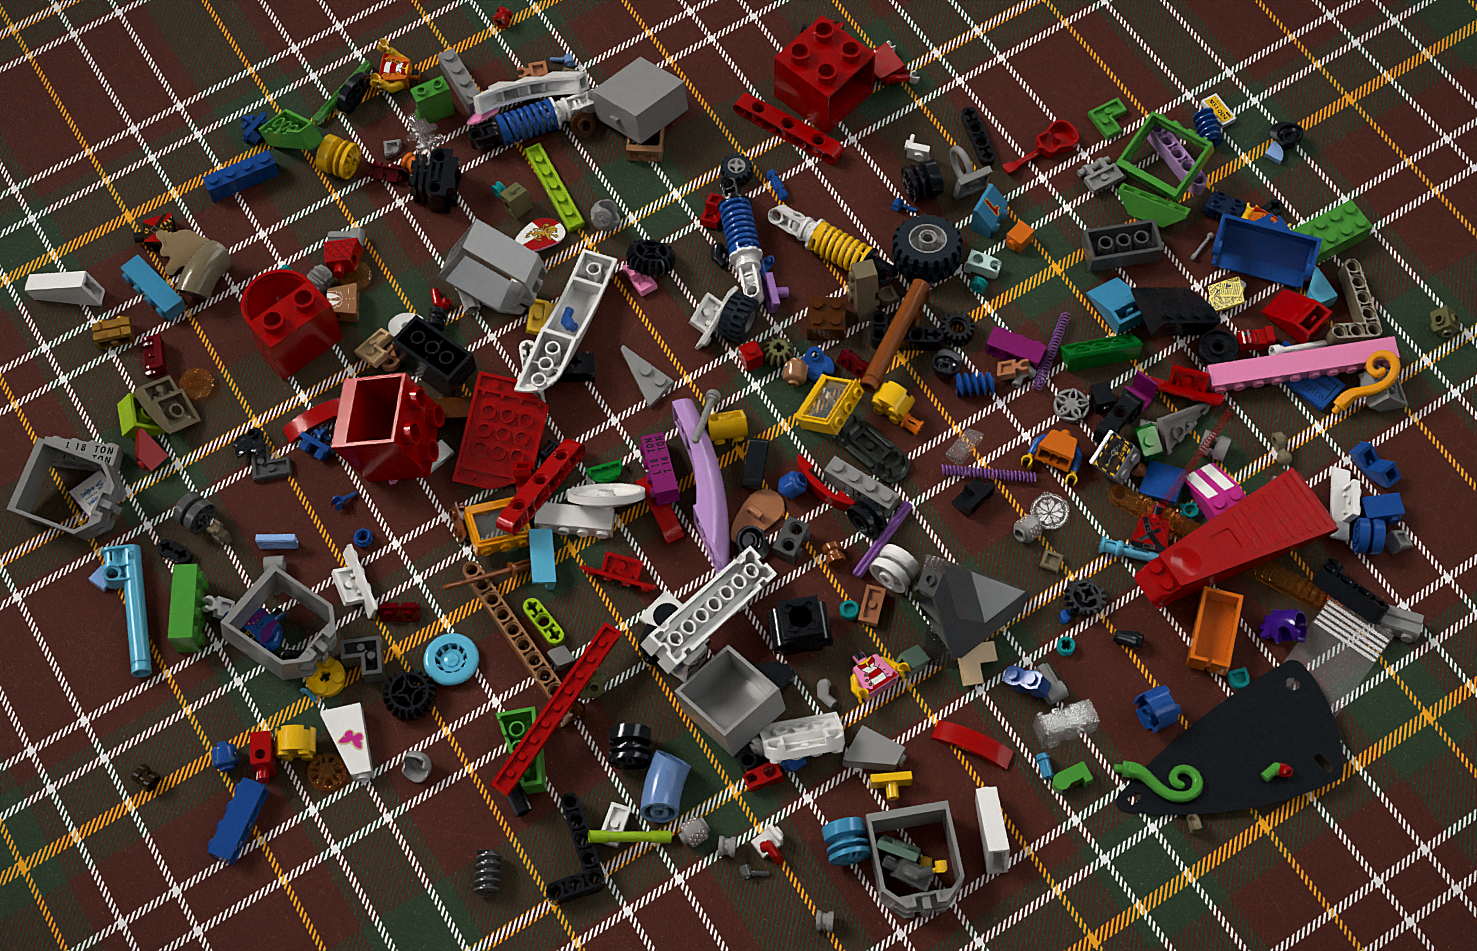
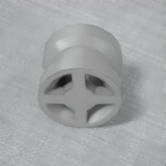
M720 835L718 856L729 855L735 858L736 837L725 838V836Z
M817 910L815 931L826 930L832 933L834 911L823 913L821 910Z

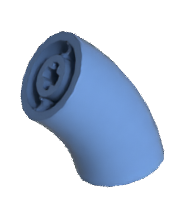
M656 750L648 769L642 792L640 815L644 819L655 823H665L673 821L679 816L682 791L691 769L688 763L669 753Z

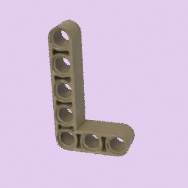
M1348 259L1338 271V277L1353 323L1333 325L1325 336L1327 345L1335 346L1374 340L1382 333V327L1361 265L1355 259Z

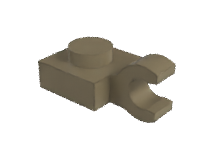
M215 519L210 527L207 528V532L212 534L211 538L220 544L222 542L228 546L232 541L229 532L223 529V524Z

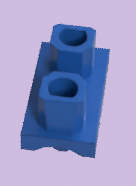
M264 111L257 118L253 114L250 117L243 115L241 118L243 124L240 127L245 130L242 141L245 143L250 141L257 145L261 141L262 135L257 130L269 121Z
M322 428L320 431L315 429L313 434L317 436L316 438L302 431L300 437L303 440L299 446L300 449L310 453L314 445L318 446L314 457L324 462L330 454L335 455L336 452L331 446L324 443L325 441L331 442L332 440L328 436L329 430L327 428Z

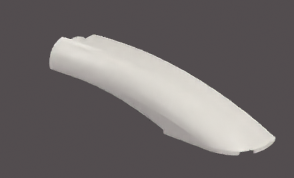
M585 249L582 250L564 292L549 319L541 327L514 388L515 392H538L550 387L560 378L596 313L617 265L616 258ZM566 307L574 309L572 319L578 324L575 332L567 331L561 324V318Z

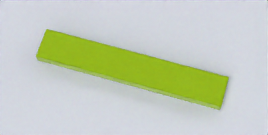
M537 143L524 149L527 159L568 232L570 233L584 227L585 222L542 145Z

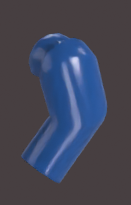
M771 255L763 258L760 262L761 269L759 272L761 279H763L765 273L775 263V258Z
M566 307L561 318V324L567 331L575 332L578 324L572 319L574 309Z

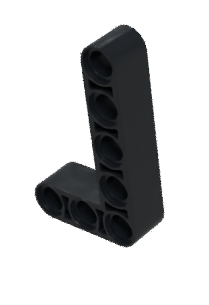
M572 792L562 796L561 805L583 872L548 884L546 896L549 903L555 906L603 890L606 884L594 843L578 844L580 839H588L589 827L579 797ZM569 801L576 802L575 806L571 808L567 807L566 804ZM575 820H581L582 824L579 826H573L572 822ZM588 857H592L595 859V861L592 864L588 865L584 863L585 859ZM595 876L601 878V881L597 884L590 882ZM574 883L581 885L580 889L576 891L570 888ZM554 890L561 891L558 897L550 896Z

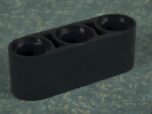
M749 438L742 488L762 490L769 439Z

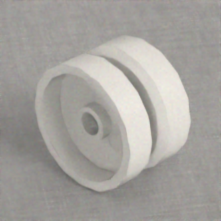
M887 544L880 551L879 557L875 558L871 563L869 570L874 578L883 586L894 592L903 593L909 587L910 580L914 579L920 572V566L907 551L896 545Z

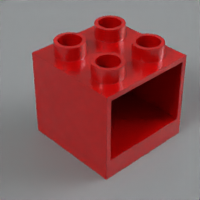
M821 15L774 57V96L827 135L873 93L876 54Z
M407 373L344 379L331 448L368 482L430 477L432 462L437 461L439 456L436 437L438 428L443 426L445 420L443 408L437 405L426 394L424 388L418 386Z

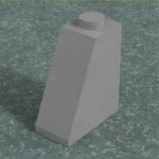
M862 725L843 758L842 766L895 771L898 765L902 767L907 756L904 755L905 747Z

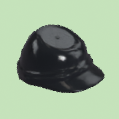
M1277 122L1269 130V136L1285 149L1297 147L1304 136L1303 128L1297 123Z
M940 350L931 358L933 372L941 380H949L961 371L962 356L953 350Z
M753 525L745 526L736 536V544L740 553L751 546L761 556L759 561L769 553L770 546L763 529Z

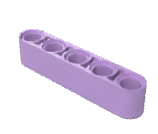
M1156 125L1147 139L1182 182L1195 161L1172 133ZM1202 170L1188 188L1192 195H1201L1204 191L1207 177Z

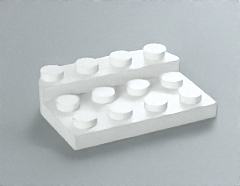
M837 712L770 723L759 733L764 756L770 759L772 764H777L787 759L799 760L804 756L810 755L817 757L827 752L839 753L843 751V746L845 745L843 725Z

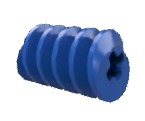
M1203 108L1195 113L1193 122L1195 123L1198 135L1202 138L1207 137L1209 141L1213 142L1214 148L1219 146L1224 139L1221 138L1222 133L1213 108Z
M972 372L970 378L967 373H964L963 377H961L960 373L956 374V396L960 392L961 396L964 397L965 391L968 392L969 396H972L973 391L979 396L981 390L984 396L987 395L988 390L994 395L995 380L994 375L991 376L990 372H986L985 377L982 372H979L978 377Z

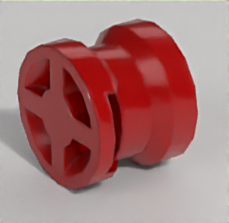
M498 7L497 14L493 16L492 22L497 27L505 29L508 27V21L512 19L513 14L505 7Z

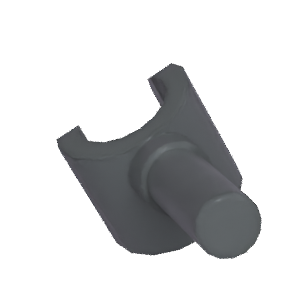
M749 864L742 865L739 869L743 879H749L753 876H769V871H751Z

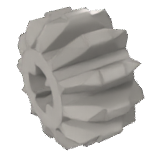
M323 265L315 266L307 274V278L322 294L331 287V283L334 281L331 270Z

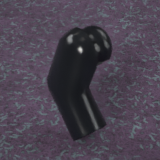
M716 242L711 247V259L723 269L728 264L721 256L724 245Z

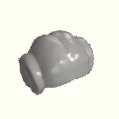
M599 200L591 209L590 220L599 230L612 231L620 222L617 204L612 200Z

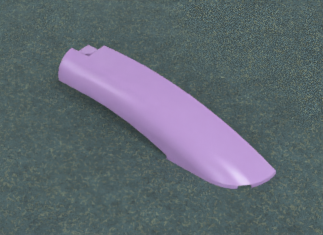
M688 398L672 401L673 420L687 449L695 477L696 504L693 505L694 523L718 574L729 565L730 556L729 518L722 474L706 428H704L699 443L694 444L692 442V437L700 420V415L694 402Z

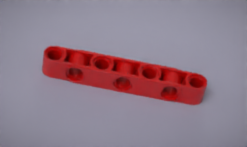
M743 93L733 105V109L738 115L829 164H835L845 151L844 146L838 141L748 93Z
M568 438L564 439L500 513L496 520V528L509 534L517 535L581 460L585 453V445Z

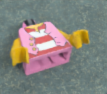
M859 651L852 657L857 665L853 668V673L850 677L851 691L858 698L860 704L863 703V698L868 702L898 683V674L905 678L904 672H911V669L906 662L898 663L886 657H880L878 654L867 658L862 651Z

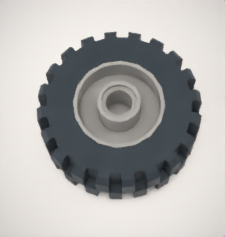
M922 214L919 217L917 215L913 216L910 220L907 219L896 228V232H894L892 243L893 264L900 274L903 273L904 277L907 279L911 278L912 281L914 279H922L927 283L943 281L948 278V275L952 276L960 266L963 244L961 233L951 221L947 222V219L944 217L939 218L933 214L932 216H927V214Z

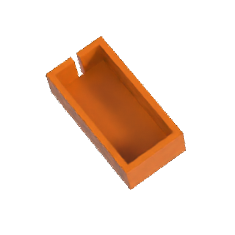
M1204 586L1198 603L1186 662L1187 667L1203 671L1206 667L1208 668L1207 672L1226 676L1231 664L1243 595Z

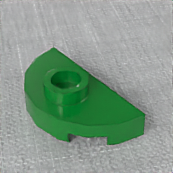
M622 459L587 468L585 471L594 482L600 484L610 483L621 475L623 463Z

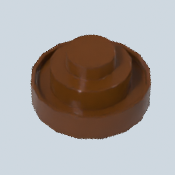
M587 112L576 113L570 121L571 132L579 138L590 137L596 129L595 118Z

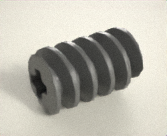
M480 849L476 851L478 854L476 862L478 864L475 865L477 872L474 876L477 880L474 881L476 888L473 890V893L480 896H490L494 892L500 891V887L494 886V884L501 882L495 876L501 874V871L496 870V867H501L502 863L497 862L496 859H501L503 856L493 850Z

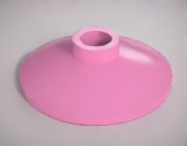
M499 108L484 114H476L474 109L475 113L466 123L470 126L482 122L497 113Z

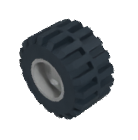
M740 292L733 293L721 312L718 322V334L738 343L745 340L757 318L759 310L758 300Z

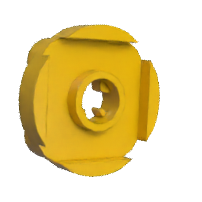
M329 656L325 664L318 661L315 664L318 670L312 676L306 677L305 680L309 690L316 696L332 697L338 694L344 687L345 669L339 661ZM331 674L329 676L330 680L327 682L325 680L321 681L322 675Z

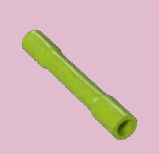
M589 830L588 832L589 843H671L672 841L670 830Z

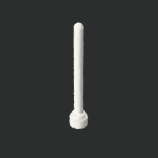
M1325 340L1287 347L1280 346L1279 344L1271 345L1269 347V356L1322 348L1327 343Z

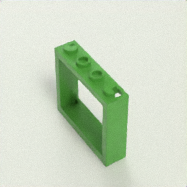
M1152 111L1115 164L1122 173L1179 203L1215 150L1213 142L1209 141L1207 137L1202 138L1194 130H1187L1175 120L1172 122L1164 114H1157ZM1156 125L1203 150L1177 189L1130 164V161Z

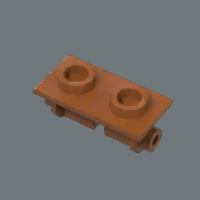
M456 501L449 510V518L453 521L454 535L458 538L459 545H461L464 539L471 541L463 517L464 509L467 506L465 504L458 505Z

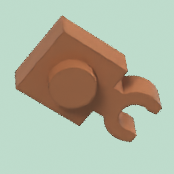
M545 60L529 63V68H517V73L523 74L519 75V80L524 77H542L548 74Z
M1016 359L998 362V380L1017 378L1019 373L1023 375L1029 374V360L1023 359L1018 363Z

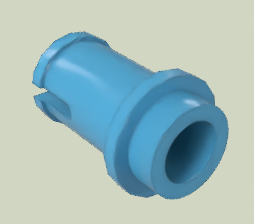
M1047 752L1037 754L1035 756V763L1039 765L1042 779L1053 778L1055 774L1050 763V755Z

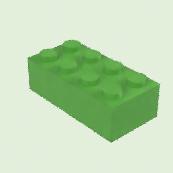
M1349 200L1291 231L1322 239L1315 264L1317 265L1367 239L1373 226L1354 202Z
M198 564L173 565L168 640L177 653L201 652V645L205 643V636L202 631L203 627L206 626V616L202 607L206 606L207 602L203 601L202 598L205 597V590L209 588V582L204 577V572L201 571Z

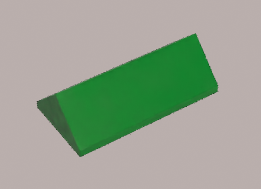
M1132 333L1062 345L1059 349L1066 372L1139 359L1143 344Z

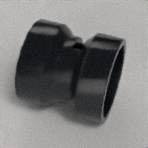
M431 307L428 312L429 319L427 322L439 331H443L447 311L440 307Z

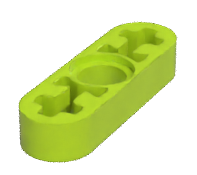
M535 598L527 599L523 604L525 615L549 645L553 647L561 646L565 640L563 630L539 600ZM530 605L536 607V611L538 613L537 616L532 609L529 610ZM542 618L549 620V624L545 627L538 624ZM551 629L555 635L559 636L558 640H556L555 638L552 639V635L550 633Z

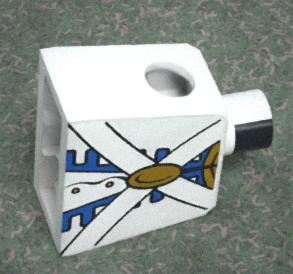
M708 638L670 673L683 682L687 681L705 661L707 646L711 643L710 639Z

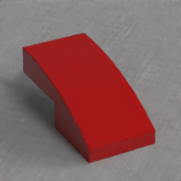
M709 194L705 203V210L700 218V225L718 228L721 215L717 205L723 199L722 195Z

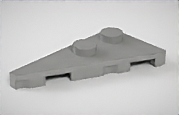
M623 345L620 348L623 357L648 407L651 409L671 388L674 382Z
M1203 402L1158 418L1157 423L1163 454H1171L1173 452L1171 449L1174 445L1184 439L1185 435L1197 424L1196 420L1201 415H1205L1212 405Z

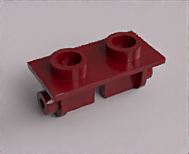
M380 161L367 162L371 167V170H367V176L370 179L383 180L384 174H387L385 181L394 183L403 181L401 173H406V171L401 168V165L391 164L386 166Z
M843 348L836 362L861 380L870 364L864 359L860 361L861 357L852 352L851 349L844 350Z
M384 602V604L378 606L380 622L420 621V603L403 602L402 606H399V603Z

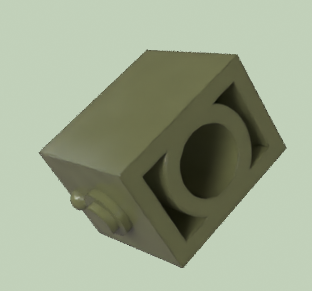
M517 182L500 193L505 211L515 219H518L533 208L530 201V193Z

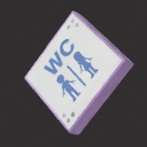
M98 470L69 491L71 497L89 518L107 478L101 470Z

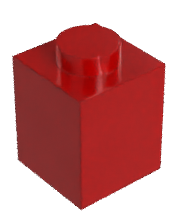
M756 340L738 347L739 359L746 372L763 366V353Z

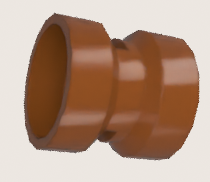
M832 541L822 547L824 555L827 556L826 563L828 567H837L846 562L845 555L841 552V542Z

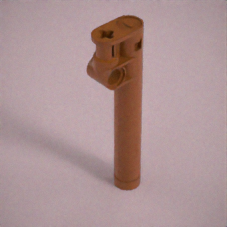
M914 279L860 381L864 391L868 393L877 392L910 326L917 327L922 317V307L930 299V286L924 280Z

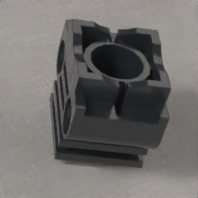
M434 149L430 154L429 165L427 154H423L422 164L420 154H416L415 161L412 160L411 162L413 174L409 176L408 182L409 187L412 188L410 189V195L413 196L414 203L418 204L420 195L421 203L425 204L427 196L430 210L442 214H449L450 206H458L457 191L461 185L462 173L458 168L460 164L459 157H452L453 149Z
M817 595L777 601L778 608L768 611L767 619L774 655L783 653L784 656L802 652L823 650V647L833 646L827 606L825 602L818 601ZM797 622L806 623L807 626L803 628H798V626L795 627L793 626V624Z

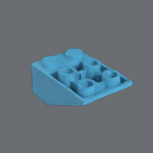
M1118 277L1086 292V295L1116 336L1144 322L1130 290L1131 287Z

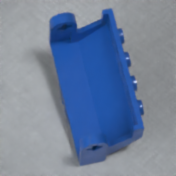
M1223 213L1211 252V256H1213L1211 266L1301 289L1304 280L1309 282L1311 280L1322 239L1291 231L1280 215L1277 216L1278 220L1276 222H1272L1271 217L1273 213L1256 221Z

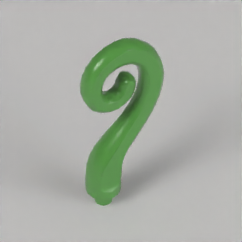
M1123 760L1122 764H1114V772L1122 773V777L1141 780L1158 795L1173 802L1191 801L1197 798L1203 789L1201 774L1189 765L1174 767L1170 772L1169 781L1173 787L1183 789L1185 783L1179 780L1178 776L1180 774H1187L1192 779V787L1187 791H1174L1162 784L1146 767L1139 763Z

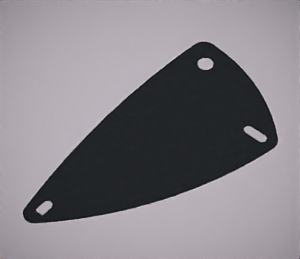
M1297 660L1284 662L1240 689L1205 714L1146 766L1162 784L1174 791L1189 790L1192 787V779L1187 774H1180L1178 779L1185 783V787L1177 789L1169 781L1171 770L1179 765L1194 767L1199 771L1203 779V789L1197 798L1188 802H1173L1161 797L1144 782L1134 778L1117 796L1116 805L1122 811L1143 814L1192 815L1222 813L1280 802L1314 791L1339 780L1343 773L1342 747L1337 724L1325 695L1301 662ZM1293 677L1299 681L1300 686L1297 690H1290L1286 687L1285 682L1288 678ZM1315 755H1322L1332 766L1333 771L1330 773L1326 772L1315 760ZM1275 762L1288 764L1293 769L1291 777L1274 776L1268 782L1262 778L1261 773ZM1134 793H1139L1141 799L1131 805L1127 798Z

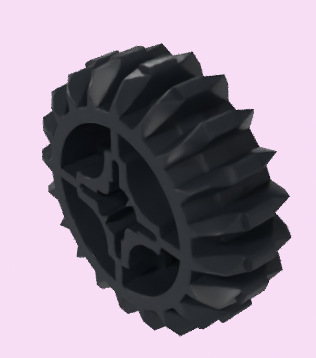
M646 238L645 240L633 241V244L629 245L626 252L627 265L635 273H641V276L663 277L664 274L667 275L672 271L676 260L671 246H667V243H661L660 240L655 241L654 239L648 240Z
M412 667L409 669V672H406L403 668L402 674L399 675L398 672H395V678L389 677L390 683H385L384 687L386 690L382 694L385 697L383 702L387 704L386 709L391 711L392 716L398 715L399 720H402L405 716L409 722L411 717L418 720L417 715L419 714L425 717V710L431 712L430 705H435L436 703L434 698H437V693L435 692L437 687L433 684V678H428L427 672L422 674L421 669L414 672ZM410 682H417L422 684L423 686H414L410 684ZM403 685V688L397 691L398 688ZM408 688H409L410 691L412 692V695H411L412 700H410V698H409V696H408V693H409ZM420 698H423V699L416 705L417 701H418ZM397 703H407L410 707H403Z

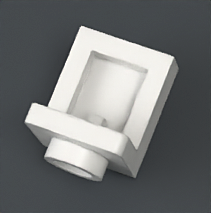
M911 134L910 140H906L904 148L907 151V158L916 161L928 159L930 146L914 143L915 135Z

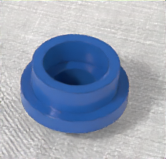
M362 528L356 531L353 539L358 547L364 548L373 542V535L370 530ZM362 537H367L366 540L361 541Z

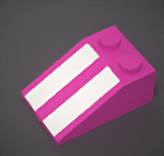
M1214 462L1188 474L1189 477L1187 476L1184 482L1185 488L1208 521L1247 497L1240 486Z

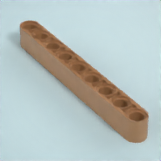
M469 561L463 566L465 580L485 574L480 565L475 561ZM471 571H477L474 575H469ZM486 579L468 584L546 698L550 700L552 693L561 685V681L492 582ZM480 586H487L486 589L479 590ZM493 600L498 601V602H497L496 604H494V605H490V604H489V602H491V601H493ZM503 615L508 616L505 620L499 619ZM513 630L519 631L515 635H510V632ZM524 645L529 646L527 650H520ZM535 660L540 661L536 666L531 665V662ZM544 676H550V679L547 681L541 680Z

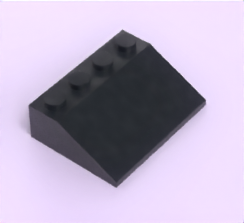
M1132 287L1130 289L1151 336L1204 335L1221 323L1214 307L1189 287Z

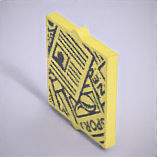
M1239 276L1208 286L1209 301L1216 312L1245 303L1244 288L1241 285Z

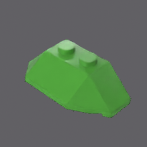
M1122 183L1118 189V194L1129 215H1132L1136 220L1155 219L1157 227H1165L1183 220L1191 210L1125 183Z

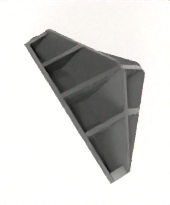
M925 554L923 572L918 585L915 586L922 616L926 617L948 648L950 655L955 658L965 656L1024 610L1030 592L1014 584L930 554Z

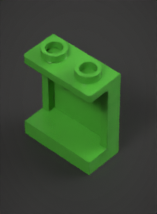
M443 76L410 89L417 109L415 113L422 127L455 114L450 88Z

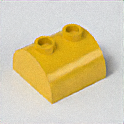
M743 410L710 414L706 423L709 438L711 441H714L715 445L724 444L725 439L732 438L733 442H740L744 440V436H748L747 420Z

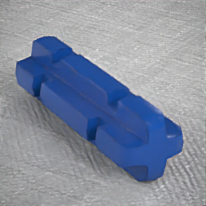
M774 169L768 170L766 176L771 181L770 184L776 194H778L779 200L788 199V192L784 189L785 187L779 176H777Z

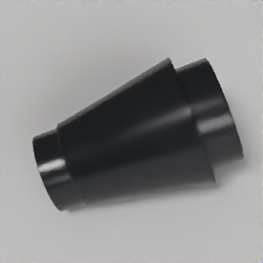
M1116 630L1113 641L1134 651L1136 649L1141 650L1144 634H1140V631Z

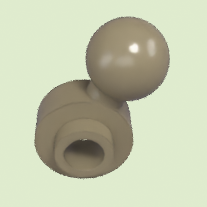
M1281 431L1272 433V445L1274 450L1278 452L1277 462L1282 466H1286L1292 461L1291 453L1285 450L1288 445L1287 436L1283 435Z

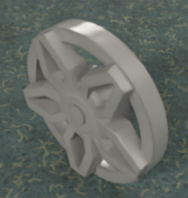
M1077 389L1063 390L1054 399V412L1060 419L1066 422H1078L1087 415L1089 400ZM1057 402L1061 405L1060 410L1057 408ZM1086 407L1085 412L1081 415L1080 409ZM1071 414L1074 418L1066 417L1065 415Z

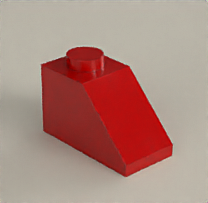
M140 428L136 431L135 459L138 461L136 464L144 472L146 470L151 472L169 455L143 428Z

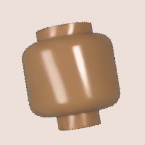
M790 359V361L784 364L783 380L790 387H798L804 384L807 379L808 366L802 359Z

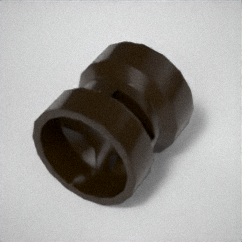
M142 764L134 771L132 780L136 784H141L146 792H151L160 783L161 776L156 772H152L148 765Z

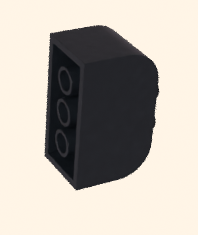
M415 315L391 340L398 360L409 371L445 396L451 397L476 370L474 355L418 315Z

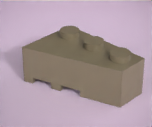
M873 259L851 264L850 272H848L849 281L847 285L849 291H847L848 301L853 304L859 323L871 321L872 313L877 311V306L880 305L879 299L876 300L875 297L876 293L879 292L878 274Z

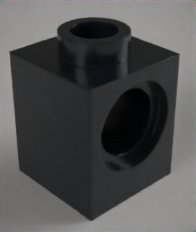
M1109 381L1090 385L1088 396L1094 412L1107 413L1111 411L1116 400Z

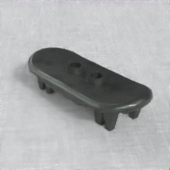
M855 413L850 414L837 435L831 434L832 439L881 481L888 484H896L908 476L910 471L908 456Z

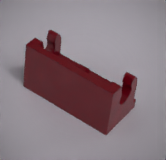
M160 333L143 337L142 342H145L142 344L146 377L168 374L165 346Z

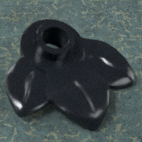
M252 428L246 434L240 435L234 440L232 446L236 447L235 453L237 458H241L249 451H252L257 456L261 454L265 442L263 440V431L260 428Z

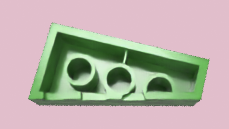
M288 109L283 110L258 128L267 144L274 147L310 150L317 148L320 142L324 140L312 121Z
M535 706L495 713L510 754L513 753L540 713ZM543 748L520 780L521 786L527 794L547 791Z

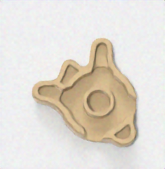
M187 229L178 230L173 233L158 230L156 237L162 243L160 255L170 258L165 267V272L168 275H173L180 267L186 266L192 255L209 239Z

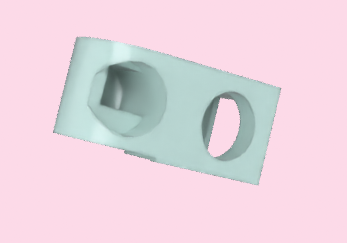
M971 250L963 272L971 274L972 271L987 278L995 279L998 277L1002 263L990 255Z

